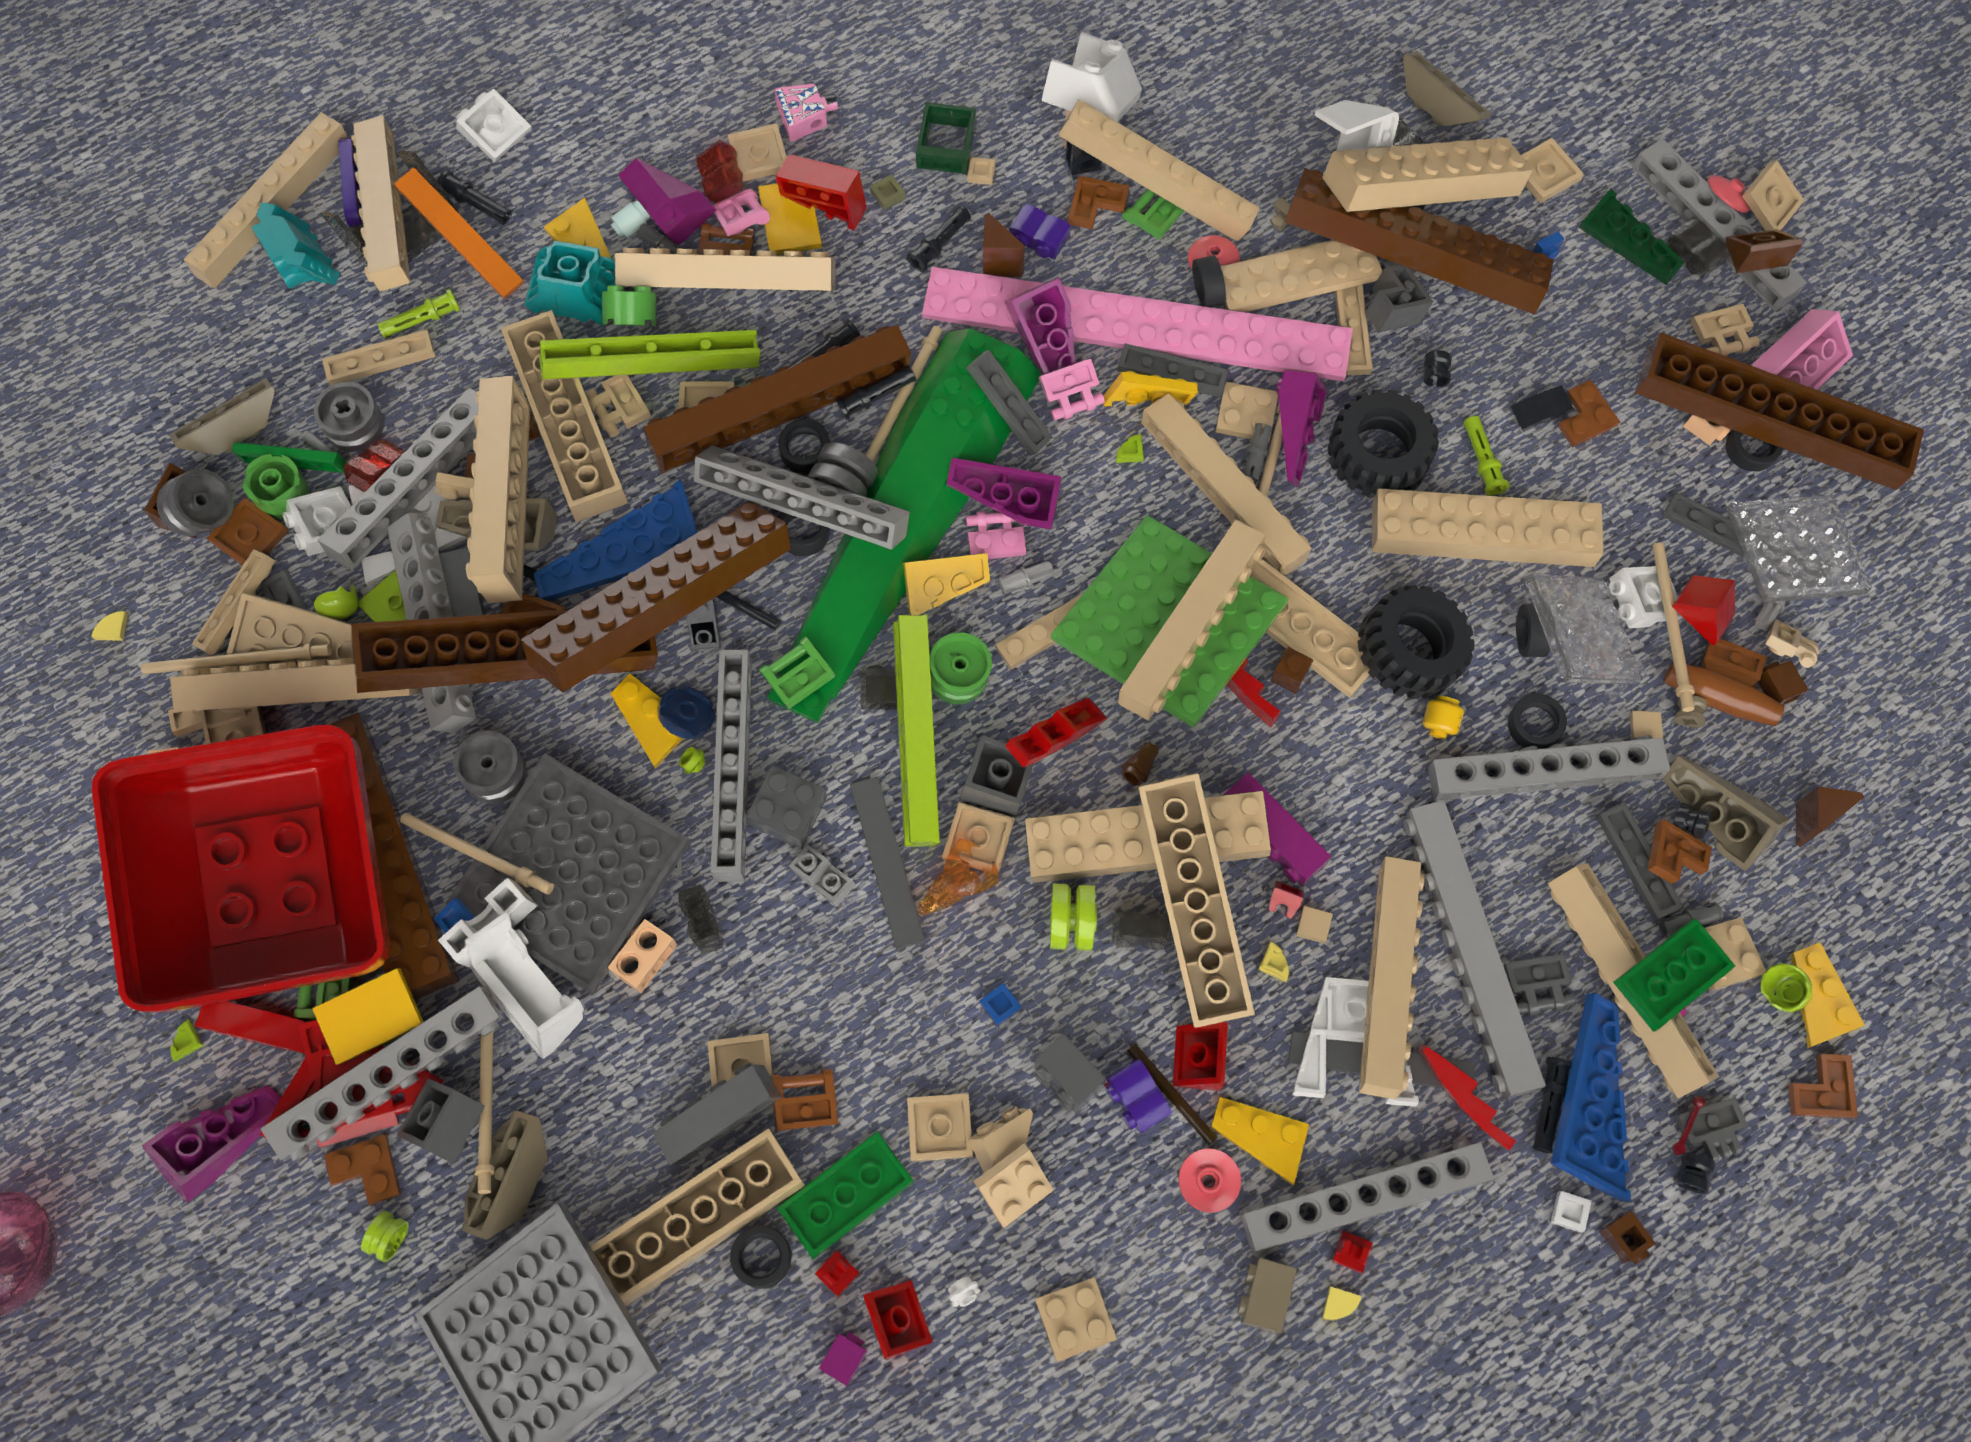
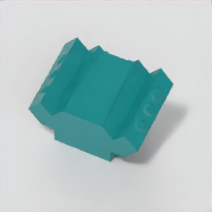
M261 202L256 213L260 223L251 228L288 288L290 289L300 283L311 280L336 285L340 272L330 267L333 259L327 257L317 242L318 236L308 231L310 224L275 204Z
M554 240L552 245L549 247L545 246L537 252L524 306L535 313H539L542 310L545 312L552 310L554 316L574 318L581 322L592 319L602 326V291H607V286H616L615 261L612 258L600 256L599 248Z

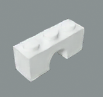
M508 877L485 897L488 905L481 914L469 921L461 919L438 940L457 963L470 968L465 940L505 912L509 914L511 926L514 928L538 906L518 883Z

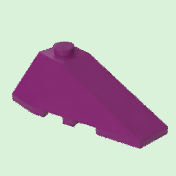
M635 158L618 175L651 218L678 245L683 243L717 210L700 190L638 158Z
M1060 278L1046 282L1005 301L1011 318L1042 376L1077 363L1073 343L1074 331L1070 316L1071 304Z
M1284 370L1283 378H1280L1277 383V394L1279 395L1287 480L1293 486L1299 487L1308 460V451L1305 450V447L1311 443L1313 444L1315 438L1313 423L1314 421L1320 422L1328 389L1317 374Z
M952 458L947 486L1023 525L1052 530L1059 499L1061 476Z
M267 1085L231 1100L230 1104L213 1111L208 1109L200 1112V1116L184 1123H181V1121L175 1122L144 1143L142 1147L166 1181L188 1203L214 1183L261 1136L259 1135L261 1128L265 1126L281 1097Z

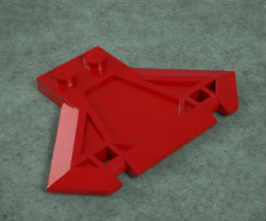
M314 1020L298 1025L305 1059L265 1125L385 1047L380 1045L349 1061L336 1065L318 1021ZM407 1060V1063H408L409 1065H411V1066H415V1065H416V1064L410 1062L409 1060ZM385 1066L381 1069L379 1078L384 1084H387L391 1081L393 1072L391 1068ZM427 1070L422 1071L417 1075L419 1080L404 1090L399 1086L390 1092L392 1098L378 1107H375L374 1104L363 1110L365 1116L351 1125L345 1122L335 1128L338 1133L323 1143L317 1140L319 1148L398 1125L397 1115L410 1112L428 1079L440 1084L444 1080ZM357 1084L352 1090V1096L356 1101L360 1102L365 1097V1088L361 1084ZM404 1093L405 1100L395 1103L393 1095ZM330 1102L325 1108V1114L329 1119H334L337 1116L338 1107L335 1103ZM300 1122L298 1133L302 1137H306L310 1132V1128L303 1130L302 1123ZM261 1131L259 1135L266 1138L263 1132Z

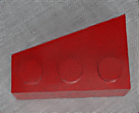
M789 154L775 175L781 196L808 209L812 206L826 212V218L833 220L836 217L848 223L847 228L855 231L867 208L858 170Z

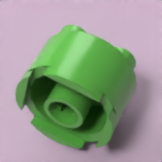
M607 286V291H602V325H608V320H614V325L644 326L645 321H651V326H657L656 293L651 292V287L635 286L634 292L624 291V286Z
M267 454L258 457L248 465L245 471L246 477L245 481H243V489L257 508L278 520L282 519L283 512H286L288 499L310 494L309 485L290 458L283 455L280 457Z

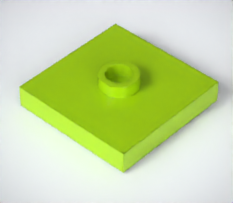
M396 570L359 600V607L374 622L407 620Z

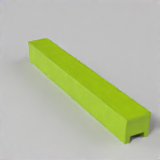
M756 330L540 341L539 362L542 380L743 369L760 366V348H758Z
M927 614L922 616L899 615L898 622H893L904 847H935L940 843L928 620Z

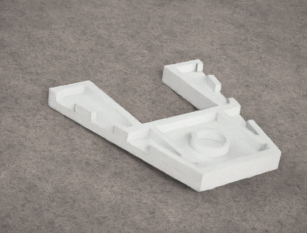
M372 485L348 486L351 504L353 505ZM434 486L410 513L431 518L438 551H443L468 537L436 527L440 501H463L466 499L443 498L441 495L435 494ZM392 551L368 556L362 560L367 586L375 584L374 582L389 576L396 570Z
M1326 977L1324 980L1293 1089L1294 1096L1324 1098L1326 1095V1039L1363 1042L1369 981ZM1406 1061L1404 1071L1409 1073L1407 1089L1403 1090L1396 1100L1385 1098V1104L1414 1107L1419 1104L1418 1096L1415 1095L1412 1084L1413 1077L1410 1066H1407Z

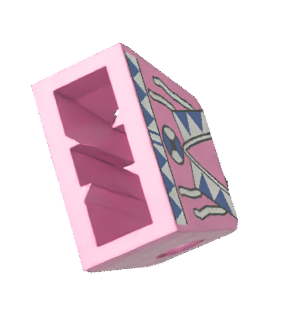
M814 84L774 89L776 105L790 142L826 127V112L838 109L835 95L831 94L820 97Z

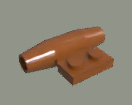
M1720 638L1714 646L1707 642L1701 661L1703 668L1686 664L1690 685L1694 687V696L1706 699L1708 706L1739 719L1770 726L1778 724L1785 708L1783 704L1753 687L1761 679L1767 658L1764 655ZM1672 662L1667 669L1663 682L1676 689L1678 684L1674 662Z

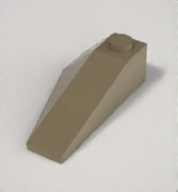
M546 498L526 499L524 551L541 550L554 539L557 513ZM440 501L436 527L468 538L471 537L472 528L469 524V513L473 511L472 501Z
M1681 755L1677 756L1670 767V771L1662 778L1681 803L1691 805L1694 811L1704 809L1712 812L1708 829L1718 841L1714 846L1720 854L1744 871H1747L1766 851L1789 821V818L1764 801Z

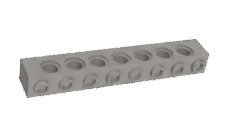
M1663 138L1639 153L1632 168L1736 272L1726 245V236L1756 231L1747 223L1745 218L1741 217L1732 207L1722 201L1711 189L1708 182ZM1790 265L1737 273L1774 312L1796 298L1807 284L1801 274Z
M468 388L318 539V542L328 557L352 571L388 534L387 527L410 512L435 486L437 472L447 474L473 447V439L477 438L474 417L478 414L475 391Z
M713 445L695 456L694 482L891 550L906 537L909 511Z
M408 512L387 527L407 620L453 617L431 518ZM469 684L422 688L431 730L455 733L476 719Z
M719 650L711 874L715 882H745L752 661L748 650Z
M1650 735L1640 736L1631 741H1624L1623 738H1614L1600 744H1595L1594 741H1584L1577 744V746L1569 747L1561 743L1552 745L1548 749H1538L1536 746H1530L1517 752L1500 749L1486 755H1481L1480 752H1470L1463 755V757L1455 758L1448 754L1440 755L1428 767L1434 801L1662 779L1670 771L1663 737L1652 738ZM1628 754L1636 757L1638 763L1632 762ZM1599 757L1607 759L1610 766L1602 764ZM1570 760L1577 761L1581 765V769L1574 767ZM1542 762L1548 763L1553 771L1544 769ZM1513 765L1520 766L1524 770V774L1517 773ZM1484 768L1492 769L1496 777L1487 775ZM1455 771L1464 772L1467 780L1460 779Z
M479 986L262 1127L261 1131L280 1161L291 1158L294 1162L310 1152L308 1146L317 1140L323 1143L338 1133L335 1128L346 1122L348 1125H351L365 1116L363 1110L374 1104L375 1107H378L392 1098L390 1092L399 1086L404 1090L419 1080L417 1075L428 1068L431 1072L446 1062L444 1057L455 1051L456 1054H459L472 1046L471 1039L480 1033L485 1037L498 1029L500 1026L497 1022L504 1017L486 989ZM469 1013L474 1019V1025L470 1030L464 1031L460 1027V1019L464 1014ZM438 1031H443L447 1036V1042L444 1047L438 1049L433 1044V1037ZM413 1048L420 1054V1060L415 1066L409 1065L406 1060L408 1051ZM385 1066L391 1068L393 1072V1077L387 1084H384L379 1078V1073ZM357 1084H361L365 1088V1097L360 1102L356 1101L352 1096V1090ZM330 1102L335 1103L338 1107V1113L334 1119H329L325 1114V1108ZM302 1120H306L310 1125V1132L306 1137H302L298 1133V1125Z
M1470 1140L1462 1141L1451 1145L1453 1151L1442 1154L1441 1149L1432 1150L1422 1154L1424 1159L1413 1162L1411 1157L1394 1162V1169L1383 1171L1382 1166L1364 1171V1178L1354 1180L1353 1176L1350 1175L1335 1180L1336 1186L1324 1189L1323 1184L1305 1189L1307 1195L1295 1198L1293 1193L1275 1198L1277 1204L1265 1207L1264 1202L1247 1206V1213H1244L1240 1218L1251 1252L1254 1254L1490 1182L1494 1179L1481 1142L1471 1145ZM1448 1161H1454L1459 1165V1176H1453L1449 1173L1447 1169ZM1419 1169L1426 1170L1430 1174V1185H1424L1419 1181ZM1390 1178H1395L1401 1183L1402 1191L1400 1194H1395L1389 1189L1388 1181ZM1360 1187H1366L1372 1192L1373 1199L1371 1203H1365L1360 1199L1358 1194ZM1330 1196H1337L1342 1200L1343 1210L1341 1212H1335L1330 1208ZM1301 1205H1308L1312 1208L1314 1212L1312 1221H1305L1300 1217L1299 1208ZM1271 1214H1278L1283 1218L1284 1227L1282 1230H1275L1270 1226L1269 1217Z

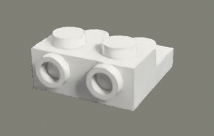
M494 88L488 94L486 92L480 94L472 108L469 110L467 108L463 109L456 117V129L474 147L478 146L493 162L497 161L531 130V125Z
M341 486L288 499L286 512H283V519L287 528L293 527L296 532L294 534V541L299 550L304 549L307 556L325 552L318 539L351 505Z
M1656 566L1622 568L1609 578V591L1612 595H1616L1620 605L1619 616L1622 620L1626 621L1628 628L1650 627L1656 622L1666 621ZM1671 581L1674 601H1676L1678 595ZM1677 612L1678 620L1683 617Z

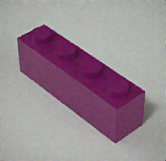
M1248 772L1225 792L1223 796L1263 791L1271 847L1270 856L1267 858L1272 862L1277 861L1284 868V875L1292 883L1298 882L1303 886L1327 865L1332 856Z

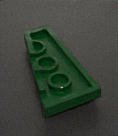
M1610 189L1582 221L1579 228L1667 285L1681 269L1684 261L1662 239L1657 240L1650 233L1651 228L1645 222L1640 223L1632 215L1633 210L1627 204L1623 205L1616 198L1617 194Z

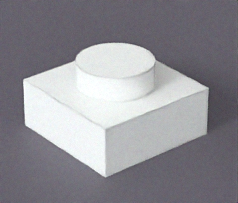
M1563 1191L1557 1192L1551 1223L1581 1233L1585 1232L1591 1200Z

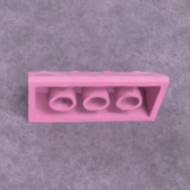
M1811 309L1751 366L1817 390L1853 356L1839 311Z

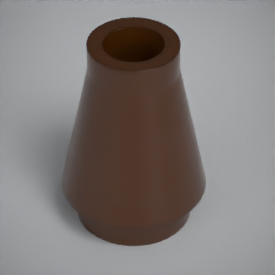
M1145 742L1122 765V777L1135 786H1140L1142 782H1146L1155 758L1159 753L1158 748L1149 742Z

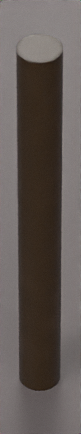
M1136 1043L1127 1050L1129 1055L1133 1059H1140L1156 1086L1208 1145L1213 1143L1218 1138L1140 1047Z

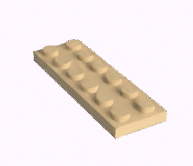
M1335 240L1221 266L1226 289V310L1238 312L1254 311L1375 282L1383 272L1377 256Z
M1263 559L1259 563L1255 561L1251 566L1253 570L1250 576L1289 598L1286 607L1267 630L1266 634L1284 648L1290 647L1312 658L1313 662L1310 668L1347 697L1351 698L1370 676L1368 673L1369 667L1367 665L1364 666L1360 658L1363 652L1358 650L1357 642L1360 639L1358 632Z

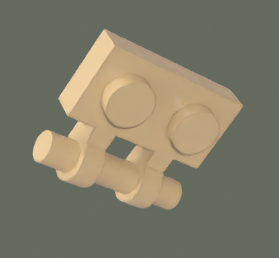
M1744 304L1697 315L1691 320L1700 343H1712L1713 347L1707 348V350L1727 357L1730 353L1738 351L1739 353L1749 352L1751 348L1759 346V338L1757 336L1748 337L1746 333L1750 332L1754 325ZM1731 336L1734 337L1735 341L1726 343L1724 339Z
M616 375L602 382L601 384L605 392L599 395L594 389L586 392L592 412H596L600 419L599 424L603 431H607L611 438L619 434V430L616 427L617 423L623 421L626 428L629 429L651 418L648 408L628 375ZM609 403H612L616 409L611 413H608L605 408Z
M1775 619L1768 631L1765 643L1769 646V650L1779 656L1787 655L1792 658L1795 655L1799 657L1800 664L1805 668L1814 666L1817 662L1818 644L1802 636L1801 631Z

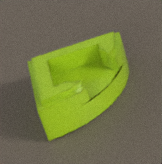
M1141 434L1131 436L1121 445L1117 451L1116 463L1143 462Z
M187 1019L178 1027V1032L170 1048L172 1060L175 1062L204 1046L190 1019Z

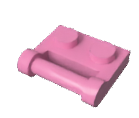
M746 189L713 205L717 209L714 215L727 236L740 234L745 228L755 223L764 225L770 219V214L764 207H761L758 202V196L752 189ZM746 205L750 207L751 211L745 213L741 206Z

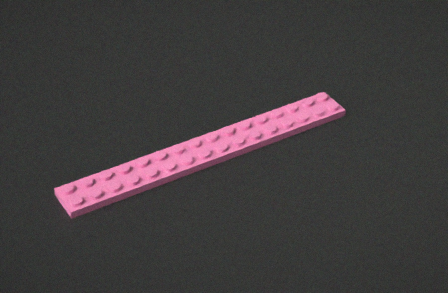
M932 267L922 318L1019 333L1005 301L1044 283ZM1063 286L1071 304L1070 316L1074 331L1073 341L1122 349L1126 343L1182 358L1283 373L1284 370L1314 373L1319 378L1345 381L1353 328Z

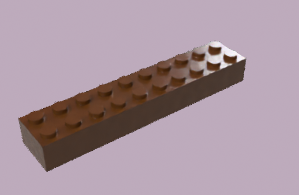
M1304 169L1285 219L1286 223L1535 315L1549 289L1553 259L1545 254L1526 250L1518 244H1510L1499 240L1493 235L1480 233L1469 226L1453 223L1445 217L1426 213L1418 207L1405 206L1347 212L1323 180L1324 174L1318 170Z
M898 324L892 327H881L875 334L867 337H856L848 345L831 347L825 354L818 357H806L800 364L793 367H781L775 374L766 378L759 376L746 386L729 388L723 395L716 398H704L698 405L691 408H679L669 417L652 419L643 427L647 446L660 474L695 461V456L712 445L724 449L836 403V398L842 399L856 392L857 387L866 388L910 365L911 351Z
M1660 333L1649 347L1635 394L1894 490L1900 488L1914 475L1924 433L1922 428L1664 333Z
M752 501L743 504L728 515L698 531L690 538L675 545L670 550L652 559L647 564L521 639L529 666L564 693L790 551L791 546L787 523Z
M570 609L351 624V642L357 693L543 679L544 677L529 666L521 639ZM655 635L594 674L654 670L658 657Z
M356 713L329 725L341 728L357 741L361 751L390 939V954L382 968L385 974L400 968L414 1000H417L455 984L460 980L451 955L438 941L443 936V932L434 920L436 917L434 907L405 826L400 822L401 815L369 726L360 714Z

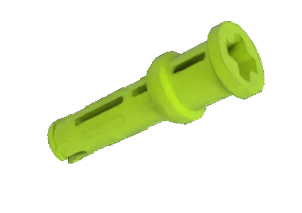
M448 289L445 294L433 299L430 297L426 298L424 304L382 322H377V325L383 337L387 338L429 319L437 321L440 320L442 315L454 310L456 312L461 310L452 290Z
M1469 417L1463 422V425L1466 428L1479 462L1477 472L1479 476L1483 477L1485 482V493L1487 496L1502 494L1509 489L1510 485L1508 480H1505L1502 475L1501 461L1493 455L1480 417Z

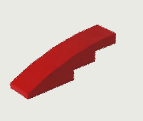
M1246 658L1227 686L1250 711L1272 728L1279 718L1280 710L1261 697L1265 685L1246 672L1249 661Z
M1086 698L1058 709L1051 718L1038 722L1028 732L1011 738L1005 747L1024 768L1084 736L1107 720V717L1090 698Z
M224 1001L203 1005L194 1025L197 1028L244 1041L260 1043L305 1055L298 1025L307 1023L303 1020Z
M1421 1044L1418 1048L1434 1077L1453 1102L1477 1127L1503 1148L1510 1151L1516 1140L1491 1123L1497 1111L1472 1094L1478 1082L1428 1046Z

